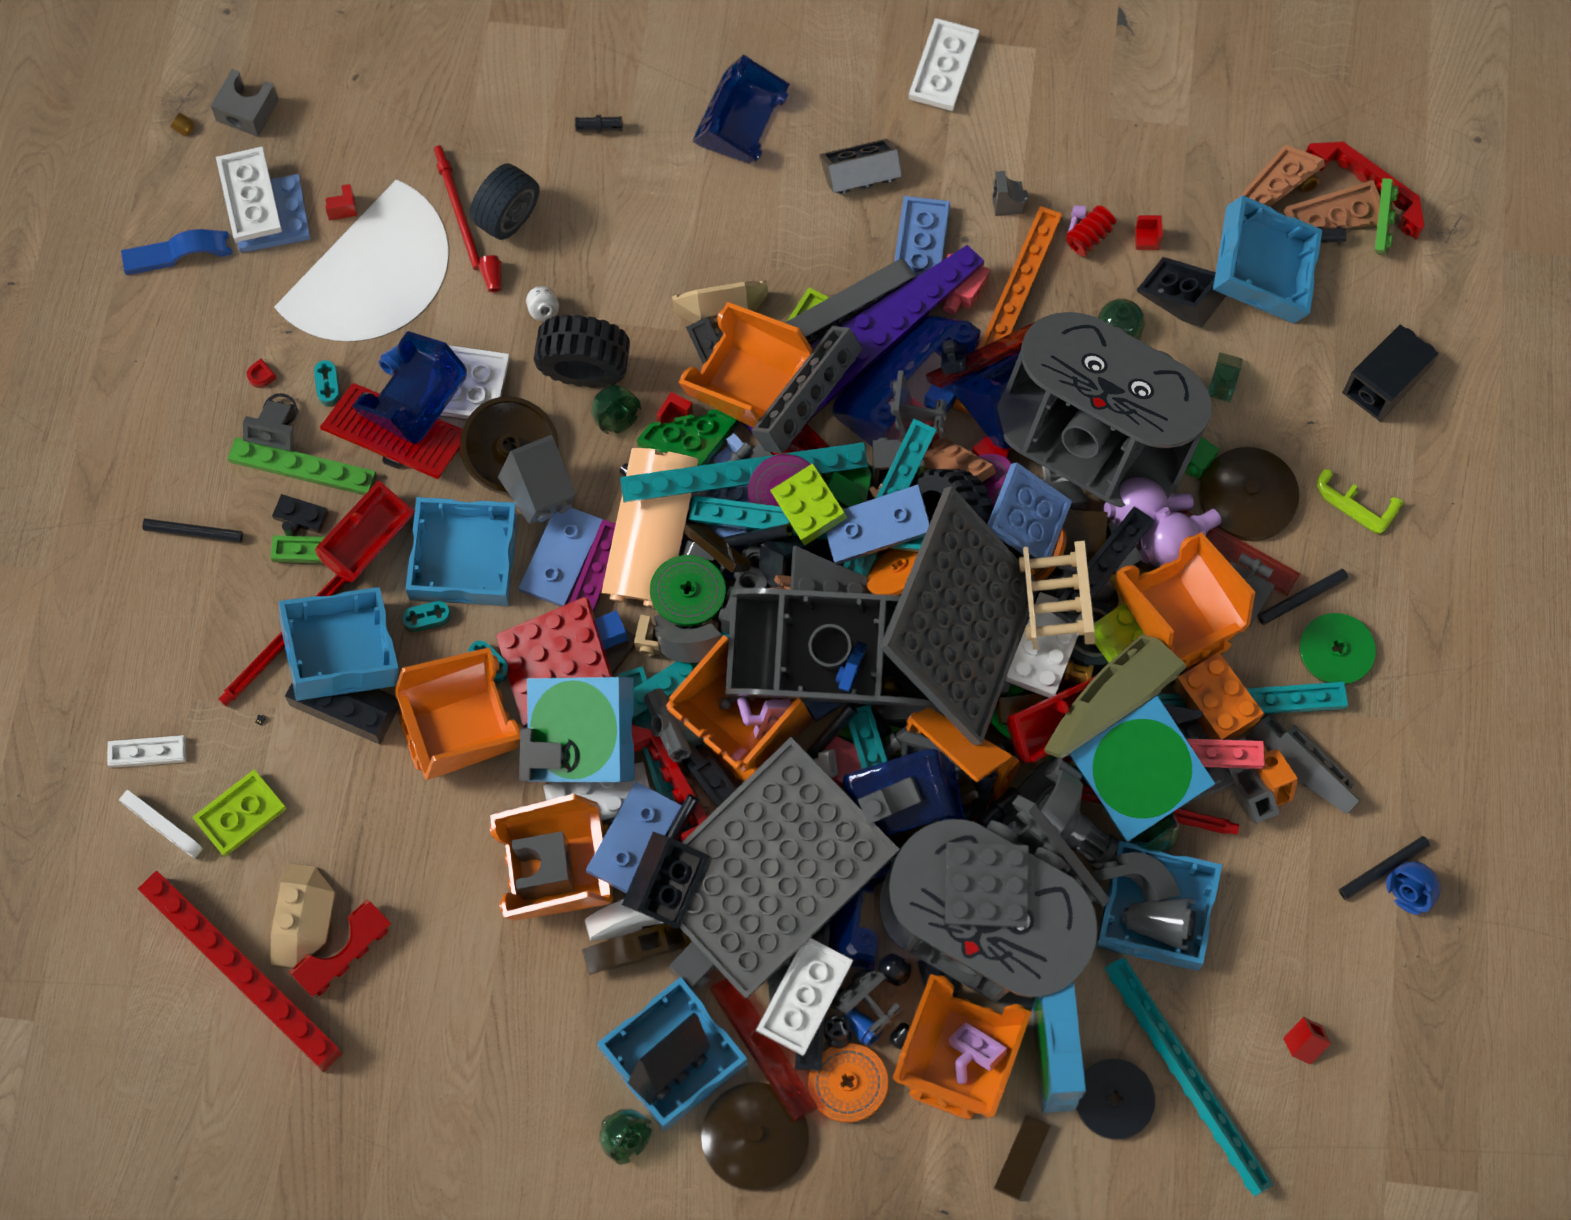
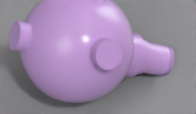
M1132 477L1125 480L1120 487V496L1126 506L1117 507L1106 502L1104 504V512H1108V517H1111V520L1118 527L1134 506L1155 520V513L1164 507H1169L1170 512L1186 511L1193 508L1194 501L1190 493H1173L1167 499L1163 488L1155 481L1145 477Z
M1169 507L1162 508L1155 513L1156 519L1153 525L1141 539L1142 550L1139 552L1140 557L1144 563L1148 564L1150 562L1156 568H1159L1164 563H1170L1178 559L1182 541L1189 536H1194L1201 532L1206 536L1209 530L1221 524L1219 513L1211 509L1202 515L1188 517L1179 512H1170Z

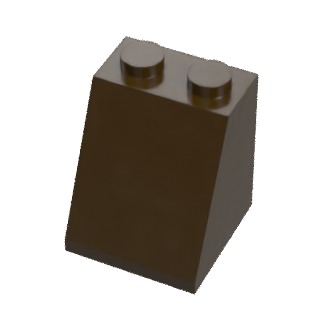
M1069 510L1063 524L1067 539L1063 555H1070V552H1075L1074 542L1085 541L1088 564L1106 541L1108 512Z

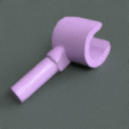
M1076 205L1073 207L1071 224L1068 231L1074 228L1077 224V219L1081 220L1085 217L1086 206Z

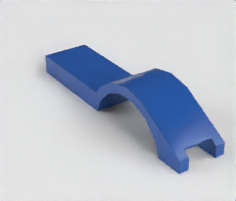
M206 229L188 230L178 233L166 242L121 250L124 272L126 275L172 267L175 266L176 261L181 257L197 252H208L219 257L232 255V250L226 246L225 240L229 238L228 231Z

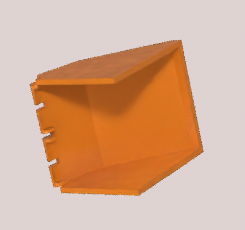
M723 635L672 693L666 707L679 721H684V725L699 738L702 737L703 741L717 754H722L723 759L732 767L745 772L764 763L790 737L792 739L796 737L814 719L803 702L797 698L794 702L791 701L792 705L762 739H755L753 732L755 725L746 726L743 723L738 703H732V708L728 711L721 710L719 700L723 697H729V695H725L729 639ZM755 698L753 702H748L752 715H760L766 699Z

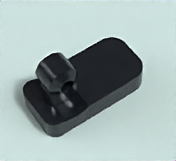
M954 339L943 341L941 357L943 374L966 370L968 362L966 343H957Z

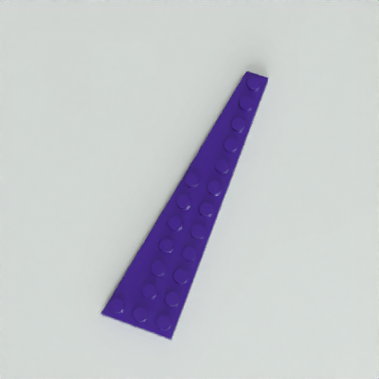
M966 245L839 326L852 330L862 347V351L808 421L984 265V260ZM823 337L810 345L813 350ZM741 422L753 434L751 431L753 427Z

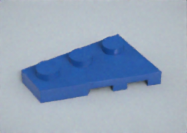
M857 641L846 667L840 666L835 682L840 684L839 689L841 691L852 693L868 644Z

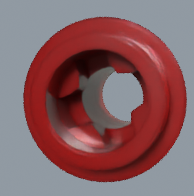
M488 255L480 258L478 267L488 292L502 290V261L499 260L497 255Z

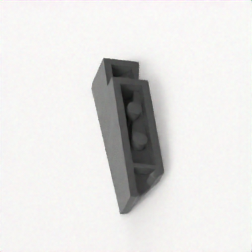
M1269 714L1245 738L1246 741H1263L1268 752L1278 749L1300 782L1343 813L1347 814L1361 800L1351 790L1354 786L1352 778L1296 725L1286 731Z

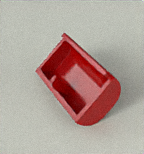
M378 480L316 546V555L337 576L347 582H353L414 516L415 511Z
M1095 676L1007 718L1012 745L1022 761L1025 763L1036 762L1050 755L1044 750L1065 714L1070 712L1069 708Z

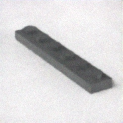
M1018 796L1012 804L1018 810L1017 816L1025 824L1030 825L1032 828L1030 833L1044 843V849L1053 852L1065 861L1066 864L1062 871L1068 873L1070 877L1080 884L1091 903L1095 902L1104 907L1110 900L1104 890L1037 805Z

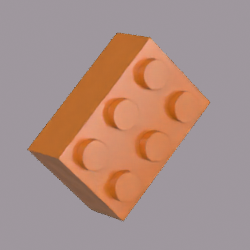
M1217 652L1177 677L1173 686L1188 709L1203 711L1202 717L1197 721L1210 739L1232 740L1259 723L1264 714L1220 652Z

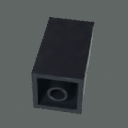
M1400 324L1351 372L1342 393L1379 422H1382L1434 364L1439 353L1431 344L1418 338L1411 329L1405 328Z

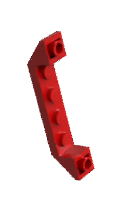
M1344 141L1310 143L1307 146V153L1324 159L1325 166L1320 169L1321 172L1334 160L1341 168L1353 173L1359 181L1368 182L1373 180L1379 195H1381L1382 180L1393 179L1395 186H1398L1397 201H1393V204L1398 209L1405 211L1397 227L1405 235L1411 236L1415 240L1419 238L1424 228L1419 195Z
M632 725L634 753L649 746L647 749L653 761L657 760L661 766L660 773L666 783L670 782L674 789L672 794L678 804H683L687 795H694L677 763L672 762V759L669 757L661 737L654 736L649 729ZM699 802L688 821L691 827H695L682 833L680 842H683L707 818Z

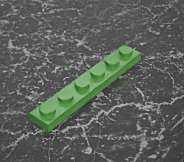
M235 437L228 456L229 463L360 495H365L372 488L377 476L376 471L295 451L247 442L238 437Z

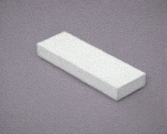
M184 735L108 741L107 766L109 768L186 762V737Z

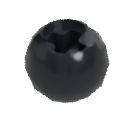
M890 953L880 961L879 973H883L886 977L885 980L889 983L901 986L910 978L912 972L911 964L904 962V958Z

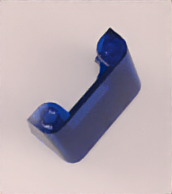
M743 54L722 75L692 142L699 147L747 164L753 161L757 162L763 151L760 149V137L773 109L778 105L782 106L788 98L789 94L786 91L790 83Z
M407 331L398 344V354L404 362L378 397L372 393L365 392L358 397L352 407L364 418L401 439L416 444L425 437L464 383L467 376V368L447 343Z
M937 749L922 750L849 773L843 777L846 795L860 809L861 806L858 799L909 777H914L924 801L873 822L886 836L931 822L936 823L953 819L964 820L955 765Z
M891 861L830 919L829 948L853 960L850 967L874 971L878 938L871 929L859 927L864 892L873 893L877 884L884 881L890 869Z

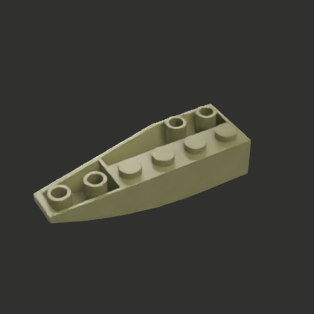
M1141 634L1110 661L1086 686L1069 708L1070 712L1065 714L1044 749L1045 752L1061 759L1069 755L1108 727L1157 696L1168 683L1175 680L1186 668L1185 663L1158 638Z

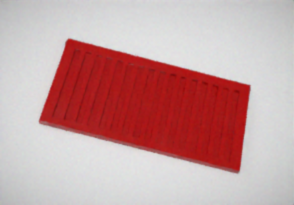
M353 382L320 425V429L436 479L441 477L460 449L462 428Z

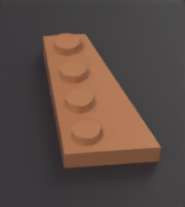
M1285 144L1240 196L1244 195L1270 207L1324 167V159Z
M1371 180L1287 206L1284 209V213L1288 217L1299 219L1319 229L1337 228L1338 226H1341V228L1376 227L1378 225L1380 196L1374 181Z
M946 437L934 441L932 446L927 449L923 458L924 472L930 469L966 470L971 472L973 476H977L982 482L996 473L991 463Z

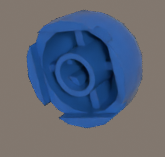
M1417 861L1403 863L1394 869L1386 880L1388 893L1392 891L1393 895L1398 898L1394 900L1397 906L1414 915L1428 912L1440 896L1441 884L1438 876L1430 867Z

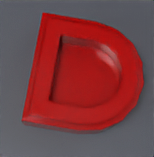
M262 358L252 364L247 370L248 381L256 388H263L277 379L276 375Z

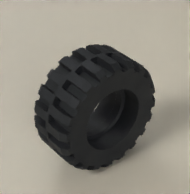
M582 315L554 316L551 319H546L538 328L534 363L543 375L549 376L552 380L561 381L564 384H573L579 387L588 386L589 388L612 386L620 382L626 375L630 339L619 326L610 324L603 319L599 320L591 316L583 317Z
M930 469L920 473L914 478L915 481H912L910 487L920 486L930 522L944 488L953 486L978 516L988 524L992 514V499L988 498L987 494L989 492L985 485H981L982 481L977 476H973L971 472L960 469Z

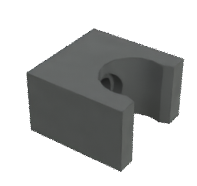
M231 69L211 104L213 114L217 122L258 137L279 100L275 86L266 81L258 94L250 97L241 96L245 89L239 71Z
M563 831L512 840V849L520 861L530 859L541 861L538 871L533 876L516 880V888L523 900L575 891L570 843Z

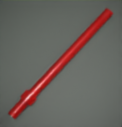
M441 145L435 146L433 149L438 162L436 164L438 172L443 177L473 270H479L480 258L451 174L453 170L451 163L446 159L443 147Z

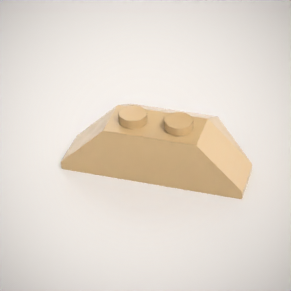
M767 280L759 282L746 281L689 291L682 295L672 296L673 310L691 323L709 317L715 329L719 327L717 321L718 314L727 302L756 312L768 296Z
M290 864L281 880L271 930V966L293 968L307 954L313 956L327 943L336 893L314 866Z

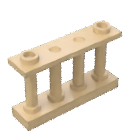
M1085 541L1074 542L1075 552H1070V555L1034 559L1029 558L1028 547H1023L1024 557H1019L1020 573L1025 572L1030 615V625H1025L1027 641L1032 640L1033 650L1038 649L1037 637L1073 633L1084 635L1085 645L1096 644ZM1065 565L1077 567L1078 574H1073V577L1040 581H1032L1031 569ZM1074 587V590L1079 589L1080 597H1075V600L1034 604V591ZM1071 610L1082 612V620H1077L1078 623L1036 627L1035 614Z

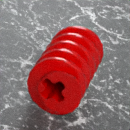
M1097 205L1093 208V211L1080 220V223L1067 232L1066 241L1076 254L1086 257L1087 251L1094 249L1093 245H1099L1100 239L1106 238V233L1110 234L1113 232L1112 225L1116 224V219L1107 208Z

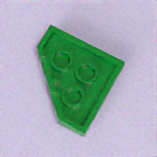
M714 409L702 416L694 417L691 414L674 418V422L660 424V421L650 423L638 437L637 446L655 449L657 452H673L699 459L697 466L707 465L737 427L738 420Z

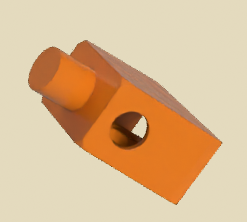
M1264 745L1263 769H1256L1263 783L1272 790L1277 806L1293 800L1298 778L1278 749L1268 752Z

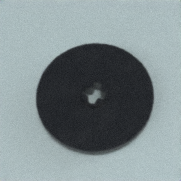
M1107 1059L1093 1064L1084 1072L1086 1091L1082 1098L1079 1099L1076 1110L1081 1121L1090 1131L1106 1139L1122 1140L1138 1134L1146 1127L1154 1113L1155 1092L1150 1079L1139 1067L1125 1060ZM1113 1093H1117L1118 1098L1122 1099V1101L1118 1102L1117 1106H1114L1113 1102L1108 1100V1097H1111Z

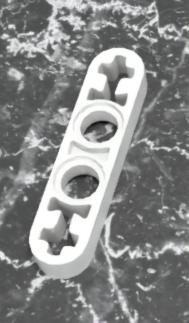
M126 790L119 798V801L126 808L193 859L203 850L196 841L130 791Z

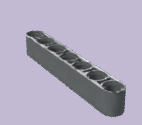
M899 259L785 323L799 328L808 343L811 344L824 337L832 326H841L917 276L905 259Z

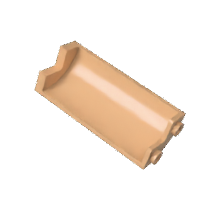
M632 448L626 476L697 466L699 459L673 452H657L655 449ZM691 493L623 503V497H621L602 594L610 595V600L624 603L625 599H637L644 601L643 606L654 608L650 598L651 579L660 565L671 558L679 556Z

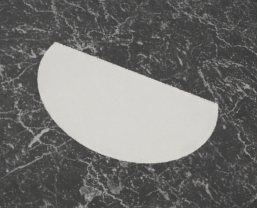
M395 180L274 308L289 323L300 330L330 340L360 341L383 336L399 329L417 317L428 306L444 279L448 262V242L439 215L419 192L407 184Z

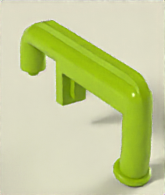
M1324 469L1317 479V488L1326 502L1375 534L1383 533L1398 514L1401 506L1404 505L1403 500L1395 497L1390 498V505L1380 518L1353 500L1358 493L1356 491L1357 485L1353 484L1344 496L1327 485L1333 476L1330 469Z

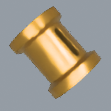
M1069 660L1064 682L1082 683L1092 677L1094 666L1086 667L1073 664V661Z

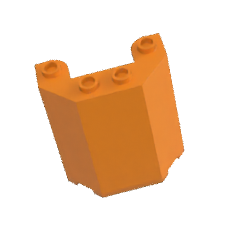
M727 302L717 317L718 326L723 332V336L715 344L714 350L708 361L703 364L701 372L695 367H689L682 373L679 384L687 395L754 428L813 352V349L799 328Z
M1202 532L1189 536L1182 541L1178 559L1170 563H1164L1159 568L1143 573L1140 576L1139 569L1135 565L1122 567L1117 571L1115 589L1144 634L1158 638L1186 665L1183 671L1197 666L1217 652H1220V654L1226 652L1232 646L1230 640L1237 633L1244 632L1250 626L1255 591Z
M490 647L404 667L401 670L395 688L396 698L402 712L398 713L399 722L414 766L417 770H422L423 777L426 780L518 749L520 745V729H522L520 723L517 724L515 720H511L508 711H504L502 692L499 688H496L494 683L496 671L499 670V662L496 655H492Z
M930 707L920 712L915 711L910 715L907 720V730L910 733L918 730L917 733L929 738L974 781L979 782L993 771H997L998 776L993 786L994 794L992 799L988 800L985 811L989 808L992 800H997L1007 791L1021 764L1019 759L983 739L980 745L971 744L947 717ZM894 761L890 764L889 769L895 784L905 779H901V761Z
M571 794L490 815L491 836L499 843L505 844L507 852L505 854V862L509 867L510 878L508 879V886L512 893L503 894L502 900H500V910L504 918L517 921L612 904L613 896L611 891L615 887L586 872V868L610 828L608 824H602L601 809L597 802L577 794ZM563 831L570 843L575 891L523 900L516 888V880L533 876L538 871L541 861L537 859L520 861L512 849V840Z
M931 974L901 1050L893 1079L898 1084L906 1085L910 1089L909 1095L914 1100L964 1119H970L973 1117V1114L979 1113L985 1117H994L1032 1012L1026 1010L1021 1005L1012 1004L1006 1006L1003 1013L999 1014L989 1007H980L972 1004L965 998H956L952 996L954 986L948 978ZM966 1022L1007 1048V1056L991 1071L971 1060L966 1065L967 1082L959 1084L956 1077L955 1063L962 1053L949 1045V1037Z

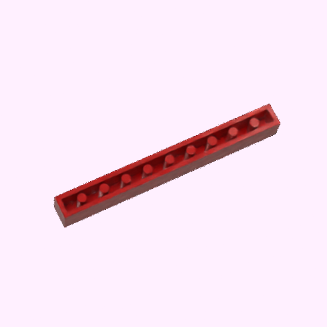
M157 870L137 888L172 925L323 1073L343 1054L314 1023Z

